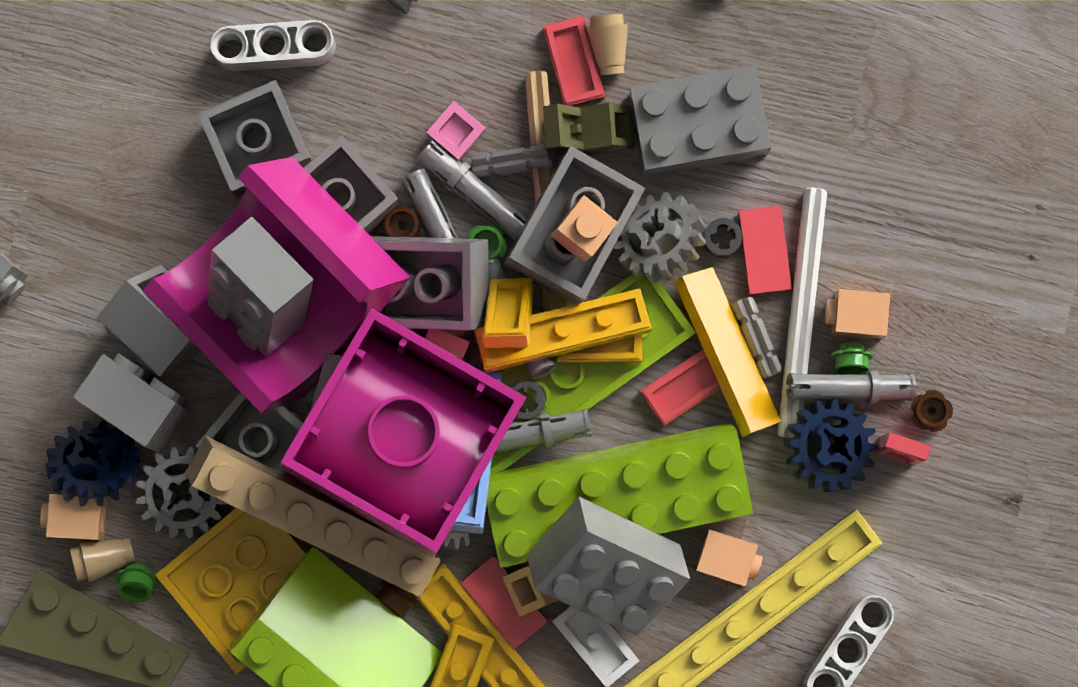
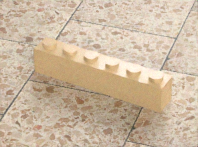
M207 436L202 441L185 473L191 486L420 598L441 561L437 554L434 558L429 557L312 488Z

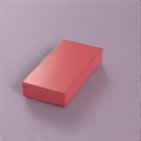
M581 16L543 26V33L563 105L575 107L605 99L584 17Z
M781 206L740 210L738 216L742 232V247L749 296L791 291L792 286Z
M703 349L640 390V394L662 427H664L720 390L721 387Z
M889 432L879 437L877 442L878 450L875 451L877 452L876 454L913 466L927 461L931 446Z
M492 556L464 579L461 584L513 648L516 649L548 621L538 609L519 617L502 578L509 574L504 568H500L499 561Z

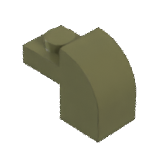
M610 102L582 108L562 104L543 106L544 121L542 132L546 140V149L555 150V155L562 156L570 146L586 155L604 154L635 148L631 106Z

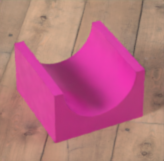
M293 157L248 165L238 177L247 187L246 191L224 224L192 255L168 272L154 277L143 289L261 414L304 398L319 381L326 353L342 356L370 309L373 308L381 312L411 278ZM250 217H253L313 278L305 324L267 357L258 348L255 351L249 349L238 336L237 330L239 329L228 317L225 320L219 318L207 302L209 299L207 291L212 249Z
M371 308L281 460V469L287 475L429 557L434 558L527 397Z

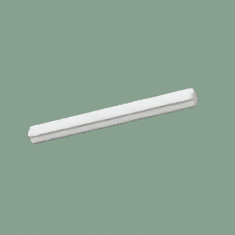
M814 187L806 188L803 192L779 410L781 422L778 423L777 428L778 436L794 439V434L787 429L788 424L801 423L796 413L804 409V400L789 401L786 389H803V385H786V379L789 373L807 374L827 199L826 190Z

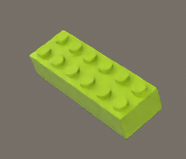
M731 422L490 474L486 504L500 568L528 562V552L578 497L657 534L754 514L738 432Z

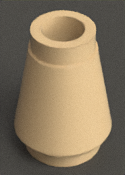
M623 14L590 17L591 27L587 28L597 66L599 67L600 76L625 73L628 24H624Z
M130 538L123 540L79 541L80 546L69 548L77 582L88 579L90 583L129 564L135 563Z

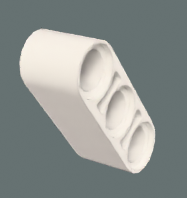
M317 20L226 26L214 33L211 38L210 48L214 58L222 68L227 71L236 72L326 64L335 54L336 44L332 31L327 24ZM313 34H321L327 38L325 47L318 52H310L304 47L307 38ZM279 37L285 41L284 48L278 54L268 55L263 52V45L269 38ZM237 40L242 43V50L236 57L225 58L221 55V48L227 41Z
M864 596L852 605L806 673L803 687H813L815 679L821 674H829L835 682V687L851 686L893 622L894 611L891 604L885 598L880 596ZM870 602L878 604L882 610V620L874 627L867 626L861 617L863 607ZM846 638L853 639L859 647L857 657L849 663L843 662L837 653L839 643Z

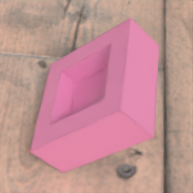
M453 101L426 134L453 158L460 161L483 135L486 127Z

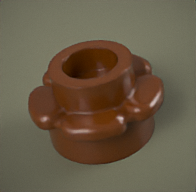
M400 205L388 213L381 222V227L386 232L385 237H420L419 231L423 228V223L417 211L413 212L408 205ZM400 222L406 223L405 229H399L398 225Z
M928 390L924 395H917L911 404V410L914 413L912 420L921 430L941 431L947 426V420L953 415L951 402L944 397L943 393L937 390ZM929 407L935 409L934 415L928 414L927 410Z
M384 581L380 583L383 588L375 597L402 618L409 609H415V606L410 602L415 596L414 594L392 583L390 585Z

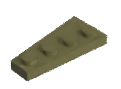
M43 569L38 570L0 636L1 646L149 687H171L190 654Z

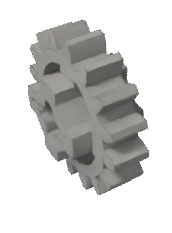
M664 192L660 201H655L652 195H648L647 205L643 207L639 204L636 205L634 208L635 213L630 216L618 238L620 242L614 245V250L620 256L619 261L625 269L631 271L639 280L646 275L651 283H655L659 274L662 273L668 281L672 280L673 270L676 268L685 273L688 270L685 264L688 258L698 260L700 257L695 251V247L703 246L706 243V240L701 235V232L706 230V226L692 203L688 204L681 195L673 200L668 192ZM676 218L683 221V226H679L677 221H675ZM636 248L641 249L644 253L643 257L637 254Z
M171 447V458L166 459L160 453L155 454L158 465L155 468L144 465L142 468L149 475L148 480L136 482L137 487L145 489V496L137 498L136 504L147 505L149 508L142 515L143 520L147 521L156 518L157 522L154 531L160 533L168 526L170 527V538L174 539L178 538L181 530L185 531L188 539L195 538V528L198 526L204 532H208L211 529L208 523L210 518L220 521L223 518L221 513L216 510L218 504L228 505V503L213 496L210 497L209 501L203 497L201 490L191 485L188 488V492L193 495L191 500H180L176 504L178 494L173 491L174 487L177 484L185 486L189 480L185 473L172 476L165 471L180 464L190 465L196 454V448L189 447L185 456H181L177 447ZM156 485L163 491L164 503L161 506V510L155 499ZM194 510L201 514L190 521H175L183 511Z

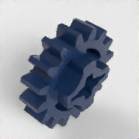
M838 399L827 400L825 407L821 401L810 403L811 412L806 409L799 410L796 415L801 423L788 424L787 429L794 434V439L784 442V446L793 449L794 455L786 459L787 464L797 463L800 467L794 476L797 479L809 476L808 488L816 489L822 484L824 492H835L837 485L840 490H849L852 488L851 479L856 482L864 481L866 477L861 468L874 467L875 465L867 457L868 452L878 450V445L868 442V437L876 432L875 428H864L862 425L867 415L860 413L853 416L854 404L845 403L839 409ZM831 417L840 420L841 423L832 427L828 422H823L821 419ZM829 438H833L835 441L831 446L834 453H828L827 451L831 445L828 440ZM830 464L833 469H838L840 472L833 475L824 473L820 469Z
M104 420L99 423L98 428H92L89 421H84L83 430L77 431L72 426L67 427L68 437L64 438L56 435L54 438L55 448H49L46 451L48 462L45 463L48 479H51L53 491L62 490L63 498L67 502L77 496L80 506H85L89 499H95L98 506H103V497L108 495L115 501L119 500L118 490L122 488L131 491L133 488L131 478H139L140 475L138 465L141 463L138 447H135L134 439L128 435L123 436V432L117 427H114L111 431L108 430L107 423Z

